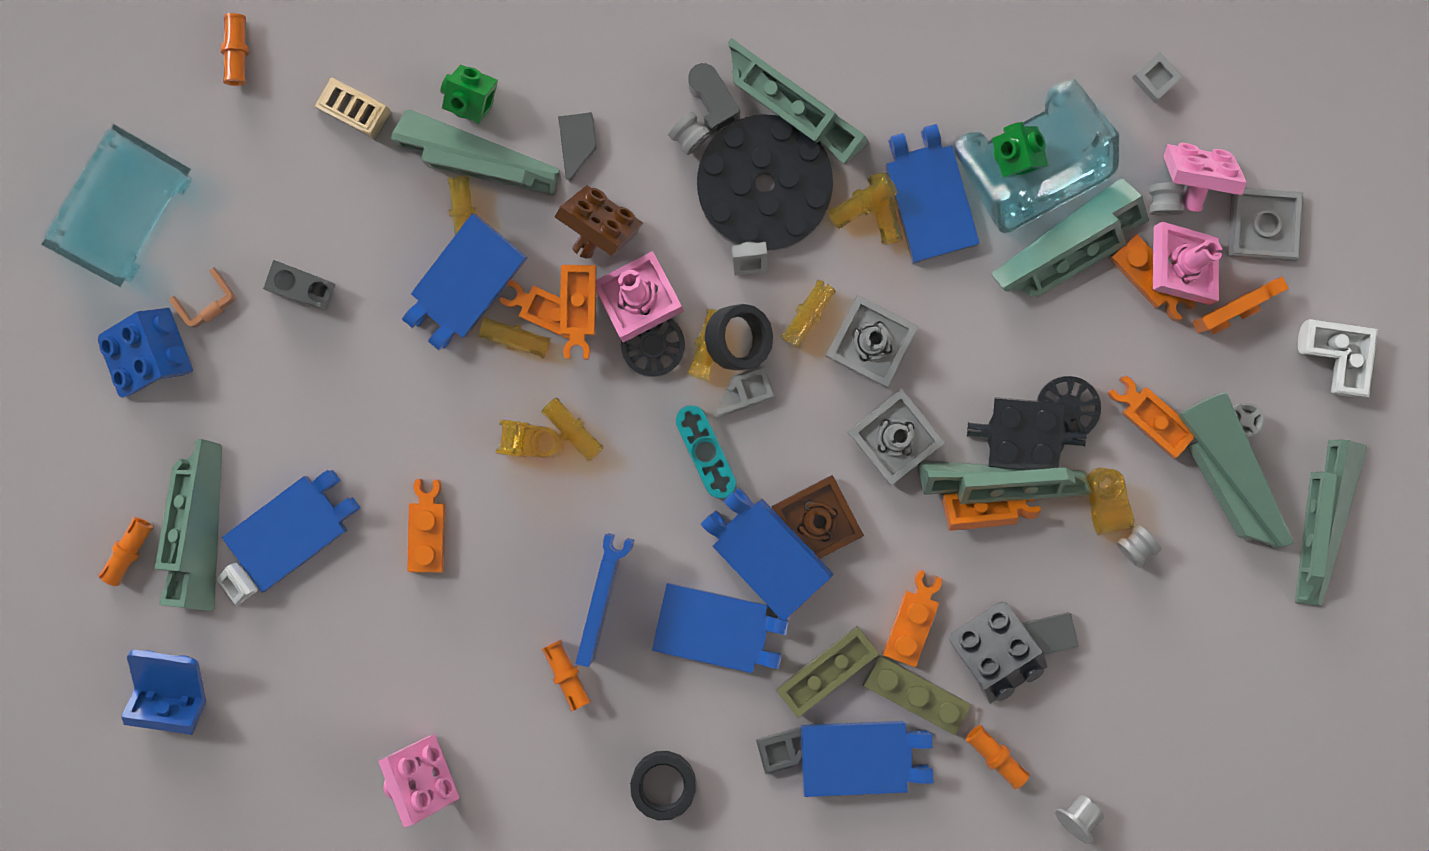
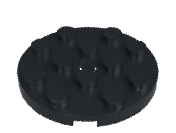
M753 115L729 124L710 141L699 164L697 191L702 211L718 234L734 245H741L745 242H766L767 251L791 247L805 239L816 229L829 207L833 191V174L828 155L819 141L815 143L779 116ZM760 175H771L775 185L772 190L762 192L756 188V178Z

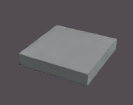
M1245 188L1242 195L1231 193L1228 256L1283 261L1300 260L1304 192Z

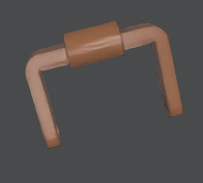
M215 267L209 271L226 295L199 312V315L191 319L175 296L169 298L173 307L188 326L196 328L204 322L209 323L225 311L224 308L235 300L233 291Z

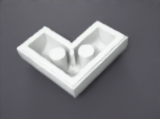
M1312 319L1306 320L1299 331L1298 351L1301 354L1335 359L1330 393L1345 397H1369L1378 329Z

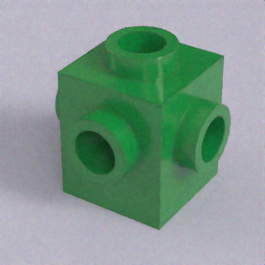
M460 64L453 74H447L442 82L440 92L444 94L442 109L454 113L457 117L480 124L493 107L498 80L481 73L476 68Z
M1023 122L1010 124L1003 128V134L992 138L994 145L993 155L1000 167L1002 178L1021 177L1049 166L1044 150L1046 147L1045 139L1038 126H1024Z

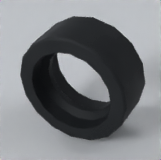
M738 304L720 308L711 316L706 325L704 340L707 352L716 364L724 369L734 371L747 370L758 367L767 359L772 349L773 331L771 323L764 312L752 305ZM735 317L743 318L747 322L753 336L752 347L748 355L742 358L732 355L725 340L726 327L729 321Z
M655 751L645 756L636 765L630 782L631 797L636 808L646 817L658 821L672 820L682 815L691 806L696 793L695 773L690 763L681 755L671 751ZM658 765H668L675 768L683 779L684 789L682 795L676 802L670 805L660 806L652 803L643 791L645 775L650 769Z

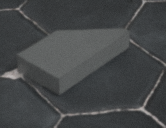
M592 112L558 116L565 178L567 181L575 177L576 172L597 149Z
M1069 612L1022 623L1045 655L1079 647L1072 615Z
M801 727L756 739L765 774L800 764L802 760Z

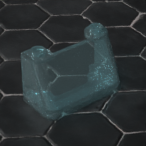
M1075 78L1051 88L1045 100V111L1023 122L1024 126H1038L1039 131L1044 136L1046 143L1044 150L1049 166L1021 177L1002 178L1000 167L993 155L994 145L992 139L988 141L981 132H970L954 142L956 156L993 223L1002 233L1014 231L1103 183L1118 169L1119 133Z
M111 123L44 233L41 245L118 287H121L124 280L130 283L140 265L135 263L139 250L171 197H174L176 193L183 195L192 181V177L188 176L191 169Z

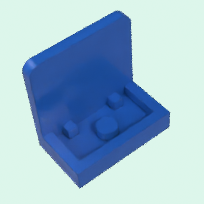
M170 307L137 311L98 336L100 351L106 361L112 383L121 398L129 397L157 380L184 376L193 371Z
M131 650L127 656L134 691L121 716L123 725L192 735L206 703L199 662L185 655L175 656L156 653L151 650Z

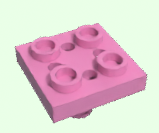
M1179 143L1178 146L1167 144L1163 157L1173 183L1188 185L1184 198L1181 201L1185 209L1196 212L1202 211L1208 189L1238 195L1243 194L1247 182L1232 153L1222 149H1213L1212 152L1199 150L1197 146L1189 143Z
M1166 222L1155 225L1153 290L1207 305L1218 302L1219 259L1222 257V253H1219V251H1222L1219 238Z
M653 251L596 281V291L622 342L684 312ZM624 303L627 304L624 309L619 308V306L624 307ZM648 309H650L649 314H647V315H642V314H641L642 311H643V313H646V312L648 311Z
M435 734L427 736L378 761L385 778L384 793L389 799H393L403 827L414 825L460 799Z

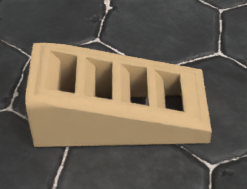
M332 77L315 105L317 109L373 140L377 138L391 113V110L386 105ZM335 89L340 90L341 93L333 107L328 106L327 103ZM347 95L351 96L352 98L343 113L339 112ZM358 101H360L363 104L359 109L357 115L353 119L350 117V115L352 114ZM370 107L374 110L364 125L361 121Z

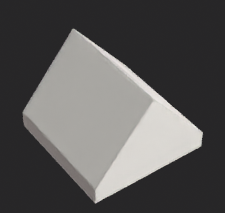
M239 561L228 565L217 578L219 584L237 606L259 590Z

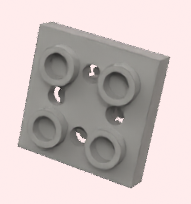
M857 295L826 357L887 388L919 326ZM854 329H858V330H856V331L854 332V335H855V336L853 337V336H852V331H853ZM885 346H886V349H885L886 352H889V351H890V347H891V353H890V354H884V353H883L882 350L885 348ZM866 353L869 358L866 362H863L859 359V355H861L862 359H866L867 356L864 354Z
M902 389L847 432L890 486L945 443ZM883 419L888 420V421H889V424H890L886 429H884V428H885V427L887 426V424H888L887 421H884V422H883V425L880 426V422H881ZM907 422H911V423H912V424H908V426H904L905 423H907ZM883 443H884L885 446L887 447V450H886L885 453H880V452L878 451V448H877V447H878V445H880V450L884 451V450H885V447H884V445H883ZM906 448V454L909 453L911 449V453L908 456H905L902 454L903 449Z

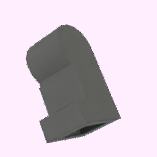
M707 63L695 65L689 72V89L695 97L702 100L709 114L704 116V124L711 130L712 135L739 119L741 111L715 68Z
M273 260L263 289L327 310L336 284Z

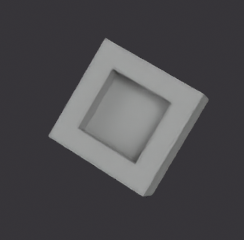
M1161 52L1132 77L1154 103L1183 78Z
M745 242L741 245L732 246L734 276L768 272L766 242Z

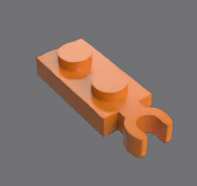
M1138 234L1134 235L1126 242L1127 245L1120 248L1109 259L1154 308L1164 303L1168 317L1173 321L1181 320L1183 317L1176 310L1177 304L1182 303L1189 310L1196 306L1195 302L1153 290V250Z
M561 265L560 335H570V339L563 349L566 359H571V350L575 346L583 348L584 360H589L591 355V349L585 341V336H595L596 265Z
M1283 276L1193 320L1192 323L1197 333L1210 330L1212 335L1231 326L1229 319L1239 314L1242 319H1245L1261 311L1260 303L1289 288Z
M510 281L507 285L516 289V297L513 300L501 297L499 301L508 308L522 307L519 313L520 318L560 335V297L532 285L529 294H527L519 283ZM560 335L568 340L570 339V335Z
M1127 376L1120 377L1119 381L1126 387L1125 394L1119 395L1117 391L1111 389L1107 392L1109 398L1115 402L1125 403L1127 407L1121 414L1172 459L1177 458L1195 438L1180 419L1179 415L1149 388L1145 387L1138 393L1136 385L1131 378Z
M416 479L413 488L415 494L419 497V503H409L407 572L442 573L444 572L446 504L436 503V497L442 490V484L440 480H433L432 491L426 493L422 488V479Z
M958 493L944 494L942 499L949 531L1015 525L1019 519L1018 515L1026 519H1034L1039 516L1041 511L1040 506L1030 507L1025 503L1032 502L1035 499L960 504Z
M919 570L914 578L915 586L917 587L916 592L913 593L905 590L882 653L883 656L915 668L939 606V602L930 598L942 585V578L936 576L931 586H924L922 579L925 572Z

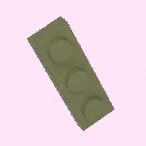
M856 626L776 688V691L796 717L799 718L878 656L879 653L860 628Z
M878 655L863 683L864 687L953 735L957 734L971 707L970 703L881 655Z

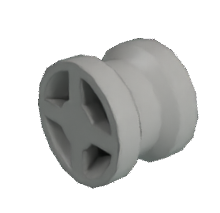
M689 112L674 125L668 136L673 141H678L682 145V151L686 155H690L705 142L711 134V130L707 126H701L697 122V116L693 112Z
M1173 182L1150 185L1149 194L1152 196V204L1149 206V214L1169 216L1184 213V204L1181 203L1184 185Z
M1252 403L1233 405L1236 414L1240 416L1239 421L1244 426L1243 430L1246 436L1252 437L1258 434L1264 425L1262 410Z
M1138 524L1132 528V534L1128 538H1121L1117 542V546L1122 553L1138 568H1142L1146 564V558L1151 554L1156 555L1161 551V547L1154 537Z

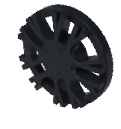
M673 319L666 320L670 325L663 335L659 333V330L664 322L658 324L654 331L647 330L642 336L641 334L637 335L640 341L636 345H629L627 341L622 342L621 340L622 355L626 363L634 371L644 376L657 377L665 375L677 367L684 354L685 339L682 330ZM676 331L679 341L667 342L666 336ZM667 346L679 348L678 354L667 352ZM640 348L642 353L629 357V351ZM662 355H668L674 360L666 368L660 362ZM642 356H646L648 360L645 369L635 365V362ZM657 358L658 371H652L651 359Z
M1062 376L1048 382L1041 389L1037 401L1054 402L1045 395L1050 390L1059 397L1055 402L1065 403L1063 421L1067 424L1066 431L1073 432L1070 422L1076 421L1079 432H1087L1089 434L1096 426L1101 415L1100 397L1095 388L1087 381L1074 376ZM1067 382V393L1064 395L1059 394L1056 384ZM1075 382L1080 384L1076 396L1071 395ZM1088 389L1093 398L1082 402L1080 396ZM1083 405H1095V411H1083ZM1082 415H1088L1092 418L1086 428L1080 423Z

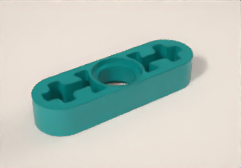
M693 405L685 406L677 413L676 426L703 484L711 496L715 498L728 497L735 489L736 480L708 419L699 407ZM687 412H691L693 416L699 414L701 420L697 422L700 433L707 429L709 436L700 437L690 444L688 437H693L694 434L689 426L685 428L682 426L681 422L686 420L684 414ZM702 442H709L716 449L715 457L709 462H702L696 456V448ZM719 460H722L724 467L717 468L722 477L728 476L730 482L726 484L727 491L723 493L719 489L713 490L710 484L715 481L712 472L710 471L707 475H704L702 468L711 467Z

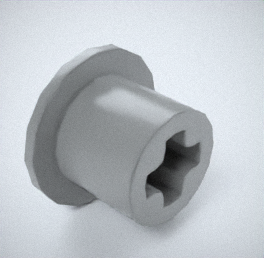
M1080 795L1066 811L1057 809L1055 812L1057 819L1066 830L1085 844H1090L1093 841L1090 832L1104 818L1101 809L1083 795Z

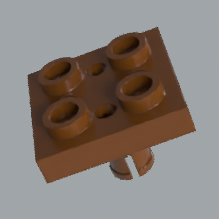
M588 185L562 204L554 217L580 234L572 249L578 254L580 249L584 248L580 257L585 259L592 258L596 247L613 256L638 233L643 224L642 221L635 217L632 211L625 207H619L609 200L601 190L591 188Z
M833 475L771 506L819 559L864 536ZM807 501H812L813 503H808L807 507L814 508L810 509L809 511L806 510L804 506ZM831 508H835L837 510V516L835 518H831V515L828 513L829 511L832 515H836V512ZM800 524H804L805 528L807 529L806 531L803 527H800V531L803 532V534H800L797 531V527ZM826 532H829V534H830L829 540H827V541L821 540V539H827L829 536L826 535L825 533H826Z

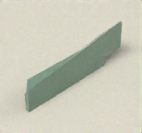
M732 38L729 40L728 45L731 50L733 63V82L736 86L815 143H818L820 140L844 164L850 161L869 143L863 133L840 118L830 108Z
M411 109L404 112L392 132L391 140L398 147L423 152L421 160L427 167L554 196L559 176L558 168Z
M1124 179L1117 180L992 273L994 280L1006 292H1009L1010 289L1023 290L1027 295L1038 297L1127 245L1123 233L1149 221L1142 195Z
M1222 392L1205 398L1179 413L1180 419L1197 440L1188 446V449L1237 536L1246 540H1257L1269 544V547L1273 549L1291 545L1293 539L1228 394Z
M197 439L193 454L188 459H179L172 467L155 569L169 571L159 605L213 611L215 607L222 445Z
M1344 439L1328 440L1325 471L1310 473L1295 597L1296 603L1322 606L1324 603L1367 452V446Z
M922 461L918 464L924 495L958 493L960 504L1090 495L1091 493L1086 472L1070 470L1066 467L1023 470L989 467L987 464Z

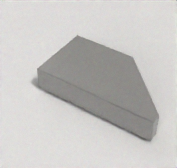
M765 365L732 376L714 413L716 418L776 398Z

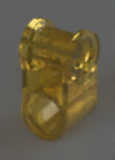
M500 419L499 425L502 426L500 447L496 448V454L554 458L563 451L564 438L558 430L545 426L530 425V423ZM550 433L555 440L554 447L548 452H543L539 447V439L542 435Z
M1105 467L1093 469L1088 474L1087 479L1091 490L1089 495L1091 518L1097 535L1134 528L1133 512L1128 500L1123 475L1117 470ZM1105 478H1110L1111 484H1108L1106 489L1100 488L1099 483L1105 481Z

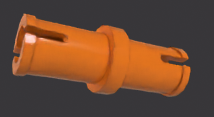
M227 13L224 15V43L221 44V54L224 55L223 83L230 86H243L246 84L245 57L249 54V47L245 44L246 16L238 13Z
M139 517L132 518V522L120 542L116 541L112 546L113 553L98 575L99 578H102L103 582L111 586L120 585V581L131 563L136 562L140 557L139 550L154 528L153 525H150L151 523Z
M559 640L541 650L555 675L553 681L555 685L559 683L572 712L590 703L591 700L588 698L577 675L580 673L578 667H573L564 649L562 640Z
M982 725L976 726L969 732L965 741L986 760L985 764L991 770L995 769L1013 789L1016 790L1027 782L1030 773L1010 755V750L1004 744L1000 745Z

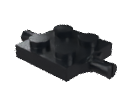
M994 397L993 415L989 424L968 422L967 429H972L967 430V437L987 438L990 447L989 467L1023 470L1059 468L1060 454L1064 445L1085 447L1086 440L1081 439L1087 438V432L1066 431L1063 422L1065 403Z

